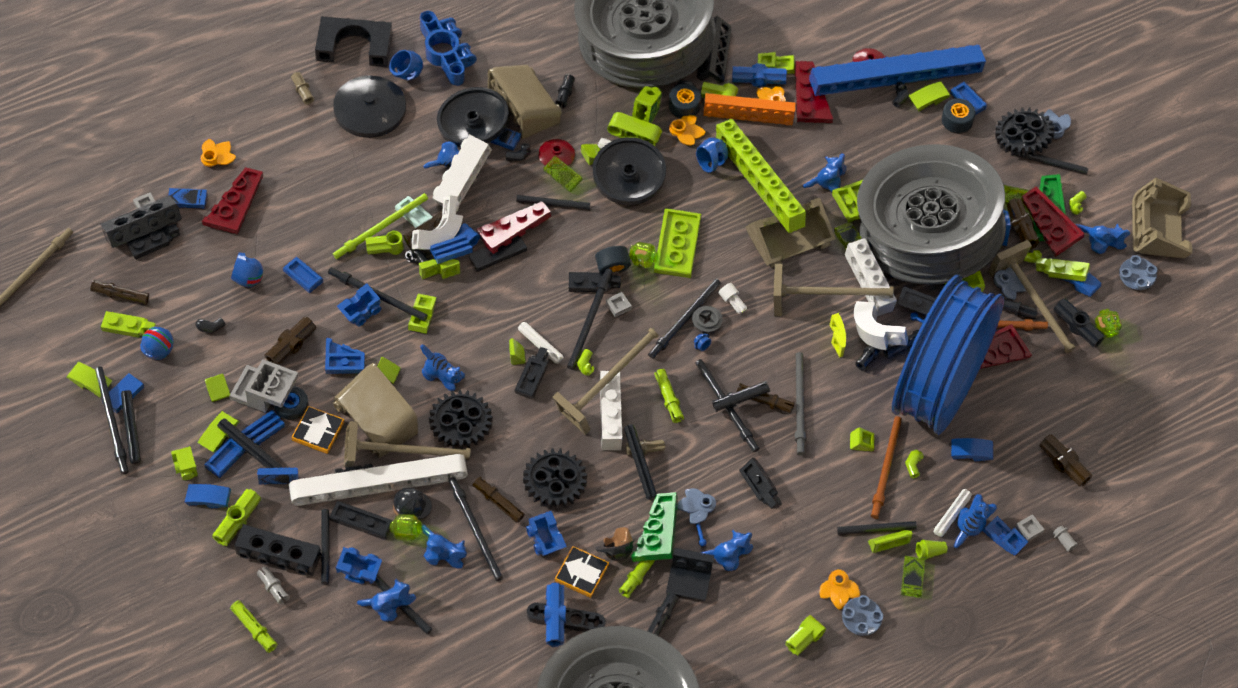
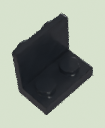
M674 548L666 594L672 593L678 597L705 602L714 555Z

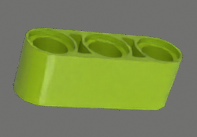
M621 112L614 113L607 127V131L613 136L619 138L628 136L638 137L650 142L654 146H656L662 134L659 126Z

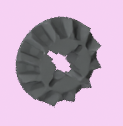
M702 306L695 310L692 321L694 328L696 327L700 332L704 331L708 334L712 331L716 332L718 328H721L723 318L720 311L716 308ZM711 316L710 322L704 324V319Z

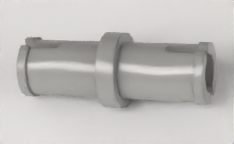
M267 566L262 567L266 575L259 569L257 576L265 584L267 592L274 596L279 605L284 604L281 596L287 602L290 596L282 588L281 581L274 577Z

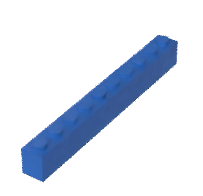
M968 45L966 47L923 53L918 52L916 54L884 57L881 59H869L824 67L819 66L812 68L809 81L815 96L896 85L898 82L910 83L979 73L983 71L986 60L980 45Z

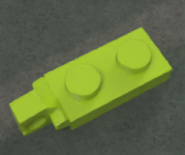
M1037 258L1036 271L1049 274V277L1085 282L1090 269V263L1052 258Z
M106 311L101 324V330L104 332L137 338L143 336L149 328L156 327V323L149 322L148 319Z

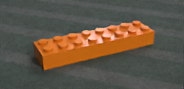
M706 93L703 116L793 125L795 103Z

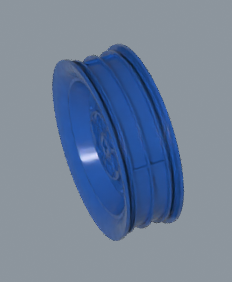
M955 275L948 281L927 314L904 363L893 396L891 409L893 414L911 415L916 422H926L929 428H934V433L937 435L947 428L968 394L988 352L1003 310L1004 295L985 294L979 287L972 288L968 286L966 281H962L960 275Z

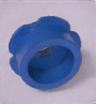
M699 334L694 339L695 349L705 351L711 344L708 334Z

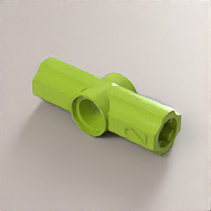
M246 489L236 504L228 508L227 516L212 535L213 539L222 546H228L243 524H247V519L261 501V496L252 489ZM235 516H241L238 519H233Z

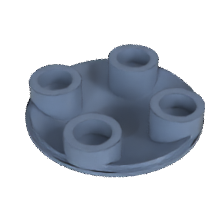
M1134 255L1122 263L1119 275L1122 282L1129 288L1144 290L1155 283L1157 267L1148 260Z
M861 595L845 604L842 611V620L846 628L852 633L867 636L879 629L883 620V613L873 600L865 595Z

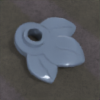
M1048 109L1044 116L1049 115V120L1053 121L1054 139L1061 138L1064 130L1070 127L1071 118L1069 114L1058 117L1051 109Z
M1008 267L1005 271L999 270L995 273L994 284L1001 288L1005 297L1015 300L1016 292H1026V289L1012 268Z
M691 488L685 490L686 497L677 504V509L690 513V524H698L705 521L708 513L715 509L716 500L709 494H703L700 490Z

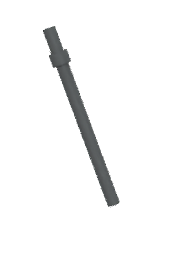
M798 352L796 353L797 431L795 432V442H797V455L800 456L805 454L806 432L804 431L803 353Z

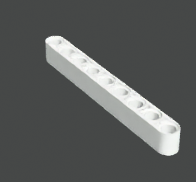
M454 454L298 479L289 483L291 503L295 506L401 490L402 488L449 482L448 480L452 477H455L456 480L466 478L468 473L464 456Z

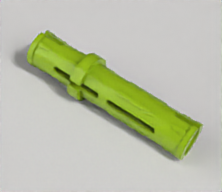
M659 369L654 373V376L664 397L665 408L668 409L672 422L679 423L681 420H684L679 406V399H676L666 370Z
M655 560L640 561L635 569L628 573L627 580L619 588V593L629 598L637 585H641L643 582L642 578Z
M240 600L234 602L230 610L251 632L252 638L258 641L267 653L274 651L278 644L268 634L266 627L259 624Z

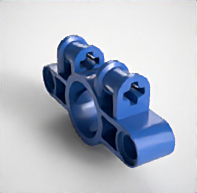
M422 12L420 14V29L426 39L425 53L427 60L435 66L442 67L452 85L458 86L463 84L465 81V68L472 66L477 60L476 56L470 51V45L468 43L459 44L462 31L457 28L454 18L450 17L439 21L434 12ZM447 43L452 46V50L446 53H438L431 47L435 44Z

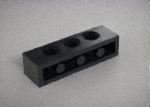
M169 195L100 225L106 241L114 248L182 220L177 203Z
M244 524L235 543L236 554L241 558L255 559L262 564H273L283 570H294L300 575L308 574L313 576L321 557L319 545ZM256 545H263L260 548H254ZM276 550L282 551L278 554L273 553ZM296 555L301 556L299 559H293Z

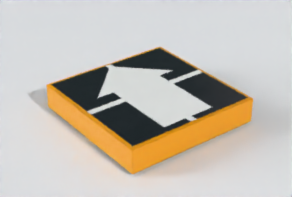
M308 406L291 437L292 441L328 454L344 424V419Z
M572 546L555 577V582L592 598L609 566V562Z

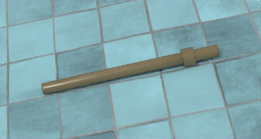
M67 228L59 237H55L51 241V245L0 295V306L56 250H60L65 245L64 242L73 234L70 228Z

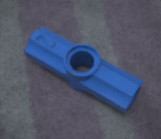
M761 63L754 64L752 67L733 66L732 82L751 83L755 87H763L766 84H786L787 69L767 68L766 65Z
M551 583L547 585L546 645L559 647L564 644V624L566 620L564 585Z

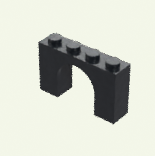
M321 16L315 47L316 61L334 62L338 43L344 38L359 36L370 43L369 66L387 67L393 34L392 23Z

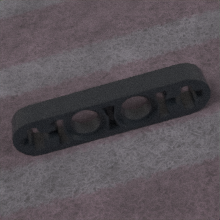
M531 603L527 608L528 620L532 623L546 625L544 618L546 604ZM566 607L564 629L586 632L605 627L606 620L602 614ZM535 610H539L537 616H533ZM573 616H579L582 622L573 624L570 619ZM585 618H588L587 626L585 625ZM595 620L599 621L598 627H594Z

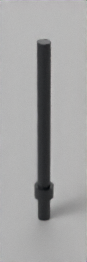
M330 267L328 270V274L338 278L345 285L350 284L358 289L365 285V283L353 278L347 272H341L333 267ZM371 287L380 300L422 321L427 319V314Z
M607 268L602 280L598 282L596 295L567 365L568 369H575L603 295L609 288V280L613 272L611 269Z
M714 279L671 329L656 341V345L648 353L650 358L654 359L661 350H665L669 345V341L692 317L695 310L700 308L721 284L718 279Z
M697 360L695 364L717 398L724 397L725 394L703 360ZM732 406L725 408L738 428L742 440L747 442L753 453L759 451L760 448L753 439L754 435L749 428H746Z
M97 367L95 372L115 448L114 457L118 461L121 474H127L129 472L126 463L127 454L126 450L122 447L103 367Z
M452 477L448 481L454 492L453 497L456 502H459L495 580L499 581L503 576L466 501L467 496L464 490L460 488L456 478Z

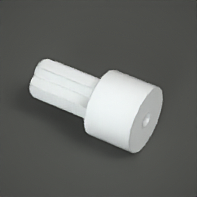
M728 283L718 292L726 303L730 302L738 314L746 311L747 307L739 298V291L732 283Z

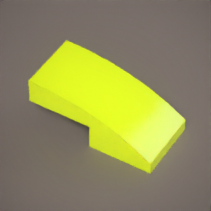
M839 313L831 316L830 327L834 332L831 343L838 356L843 357L846 346V332Z

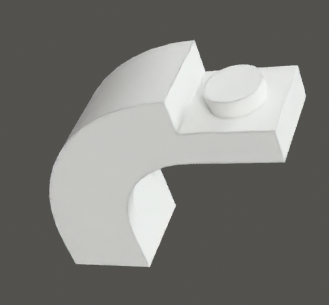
M444 196L442 219L434 230L413 231L411 249L430 250L431 245L456 236L463 219L462 215H456L459 208L457 196Z
M856 301L854 308L855 323L858 334L865 343L883 350H887L888 344L907 345L906 327L886 326L877 323L878 315L875 302Z

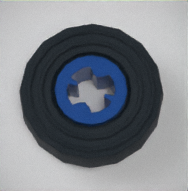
M293 386L282 408L274 405V410L283 419H298L304 415L308 408V396L304 390ZM292 400L294 405H290L288 401Z

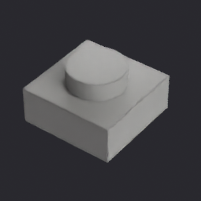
M147 193L133 199V202L138 209L155 202L151 193Z
M623 292L606 299L605 302L614 317L622 315L632 308Z
M1033 514L1016 524V529L1028 542L1041 535L1045 530Z

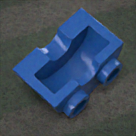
M365 284L356 291L354 297L345 299L337 307L352 324L360 327L372 315H376L381 311V301L372 288Z
M552 511L529 519V526H526L528 536L534 539V550L537 556H544L567 547L562 534L558 531Z
M343 547L336 566L337 573H344L346 575L345 579L354 583L364 584V581H369L372 584L376 579L382 559H379L374 554L362 556L359 554V550L355 548Z

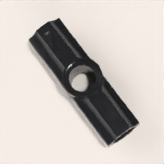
M1066 298L1061 299L1054 306L1053 310L1069 324L1070 331L1073 334L1080 335L1093 348L1099 346L1106 336L1090 321L1089 315L1084 311H1079Z

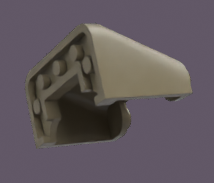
M528 65L494 67L488 70V89L498 92L506 100L508 108L514 115L515 124L518 123L521 130L518 133L521 134L522 139L560 123L561 108L553 102L536 77L532 67Z
M1154 178L1134 194L1132 200L1133 250L1135 252L1174 258H1186L1192 254V243L1188 240L1182 241L1181 214L1191 207V193L1159 178Z
M820 198L801 205L806 211L805 227L788 233L775 215L763 220L760 219L745 227L767 266L771 265V268H773L775 264H782L781 260L818 246L821 249L831 246L830 242L836 238Z
M374 363L365 367L334 397L333 405L335 409L344 414L348 412L352 419L358 422V426L368 437V442L403 444L418 434V422L414 410ZM370 450L372 454L375 453L379 458L389 453V451Z

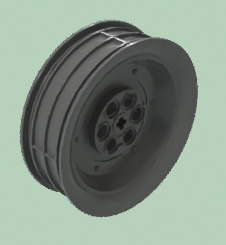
M575 0L574 14L579 28L578 43L582 57L598 75L610 82L627 87H658L681 80L704 63L714 46L716 36L715 22L712 15L714 0Z
M928 144L895 152L878 162L866 174L859 187L857 207L861 219L860 238L866 239L881 270L897 279L917 284L948 283L955 275H960L962 279L985 267L996 256L1003 244L1006 222L1003 213L1005 191L1002 180L994 167L985 159L959 147Z
M608 626L586 631L563 644L551 656L543 668L537 688H699V685L687 660L675 647L661 637L638 628Z

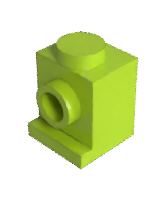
M191 446L171 451L176 474L181 473L182 480H190L198 476Z

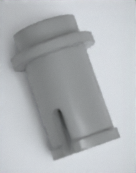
M1062 525L1053 532L1055 534L1054 538H1058L1067 552H1069L1078 544L1067 532L1068 528H1064Z

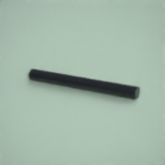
M1025 153L1021 155L1022 158L1085 175L1088 172L1087 167L1036 154L1034 156L1032 153H1029L1028 157H1026Z
M517 195L516 202L537 204L543 202L548 206L590 210V202Z
M328 509L321 510L322 585L329 584Z
M916 521L841 526L837 527V534L917 529Z
M378 575L376 576L374 583L383 592L391 589ZM409 605L399 606L427 635L431 633L433 629Z

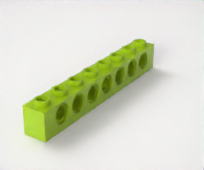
M733 119L717 124L716 138L726 143L730 159L788 233L805 227L806 211Z

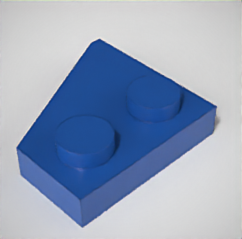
M326 338V374L360 373L365 368L364 352L351 349L350 346L345 344L339 345L334 343L331 338Z

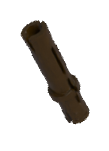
M93 280L90 287L91 292L105 294L109 298L117 297L147 305L150 296L149 293L116 286L112 282L108 284Z
M740 383V387L737 388L736 392L748 388L749 386ZM769 393L751 399L770 406V409L774 410L776 408L789 414L792 413L795 402L780 398L777 394L772 395Z
M481 476L474 481L472 486L481 492L487 501L493 502L516 523H519L524 518L525 513L501 495L495 486L489 485Z

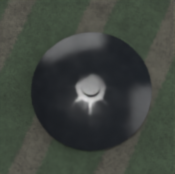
M372 75L357 77L346 82L337 91L333 102L334 116L338 124L350 134L364 138L380 137L395 130L403 121L406 114L405 96L394 82L384 77Z
M472 87L454 93L443 102L437 114V125L442 137L447 142H453L458 147H461L463 140L467 139L469 135L488 144L504 132L509 123L510 114L506 100L498 92L483 87Z
M625 137L609 142L600 149L593 162V180L597 189L604 197L618 204L635 205L650 200L661 190L666 178V164L661 152L650 142L639 138Z

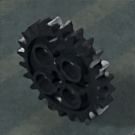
M1022 107L1020 112L1014 109L1013 114L1007 112L1008 117L1002 116V121L998 120V126L995 127L997 144H1000L1001 149L1005 148L1006 153L1011 151L1012 156L1015 153H1018L1019 157H1021L1022 153H1025L1026 157L1029 156V153L1035 156L1036 151L1042 153V147L1047 149L1048 144H1052V139L1054 138L1053 121L1049 120V115L1044 116V112L1038 114V109L1032 112L1030 107L1027 111H1024Z
M459 390L458 394L455 395L451 391V396L444 394V400L437 398L438 404L433 403V410H430L431 417H429L430 430H433V436H438V442L445 440V446L452 443V449L456 445L463 449L465 444L470 448L472 442L477 446L478 439L484 441V435H489V429H492L491 422H493L491 409L488 408V402L483 403V397L477 399V393L470 396L469 390L465 394H462V391Z
M552 448L551 453L544 449L543 455L537 452L536 459L531 457V464L526 463V470L523 471V484H525V491H528V497L534 496V502L540 500V506L548 503V509L552 507V504H555L557 509H559V504L566 508L568 501L574 504V498L579 500L580 493L584 494V487L587 486V473H585L586 467L582 466V460L576 461V454L570 457V451L562 454V449L560 448L558 453H555L554 448ZM566 476H571V477H573V478H572V479H567V478H565V477H566ZM538 478H544L545 480L539 481V480H537V479H538ZM558 489L560 492H553L552 490Z

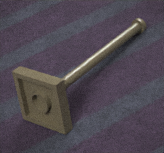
M1026 240L998 253L988 270L991 277H994L995 273L999 270L1005 271L1008 267L1012 268L1065 347L1064 351L1066 353L1073 351L1076 348L1075 345L1070 343L1019 266V264L1023 263L1032 246L1030 242Z
M775 264L774 316H782L783 296H786V294L889 296V298H893V286H890V288L790 287L783 284V264Z
M650 328L648 334L575 405L571 404L557 392L552 398L558 411L586 435L591 429L586 417L580 410L653 339L658 338L659 335Z
M350 421L346 427L343 467L353 466L356 459V451L359 449L439 456L461 454L465 460L470 459V448L463 450L363 442L357 439L358 422Z

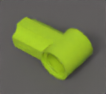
M703 82L701 97L705 98L706 93L737 96L738 88L730 83L721 86Z
M390 231L385 236L366 238L367 254L389 252L392 255H398L404 250L402 234L398 231Z
M809 615L801 623L799 629L786 641L785 645L790 652L799 655L812 642L819 640L825 633L826 628L812 615Z

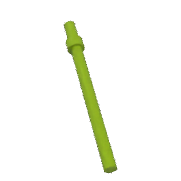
M425 193L354 240L345 242L343 247L332 253L335 259L340 258L347 252L351 253L358 245L366 241V238L372 237L427 201V195Z

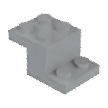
M263 359L258 368L246 365L230 394V400L265 413L270 404L282 408L299 374L296 371Z

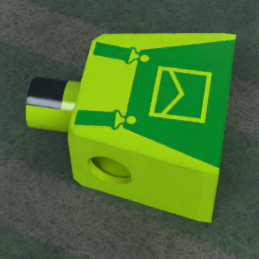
M645 86L635 99L632 117L652 123L659 111L661 90L657 87Z

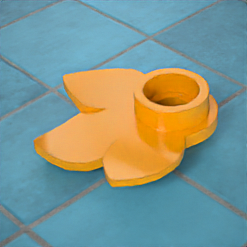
M775 86L773 89L768 87L757 89L759 99L786 102L785 92L779 86Z
M693 115L676 119L669 126L670 133L677 136L682 144L689 146L695 144L694 139H699L705 134V130L695 124L697 117Z
M208 139L202 145L203 154L201 155V162L207 167H213L217 164L228 165L235 160L236 156L230 153L231 145L229 141L215 144L211 139Z
M843 570L831 572L828 580L822 583L819 591L820 598L830 597L833 605L838 610L845 606L849 598L860 597L857 584L849 580L847 573ZM836 576H840L842 578L841 583H838L836 581Z

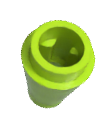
M921 540V542L916 544V554L918 558H923L924 560L947 553L946 542Z

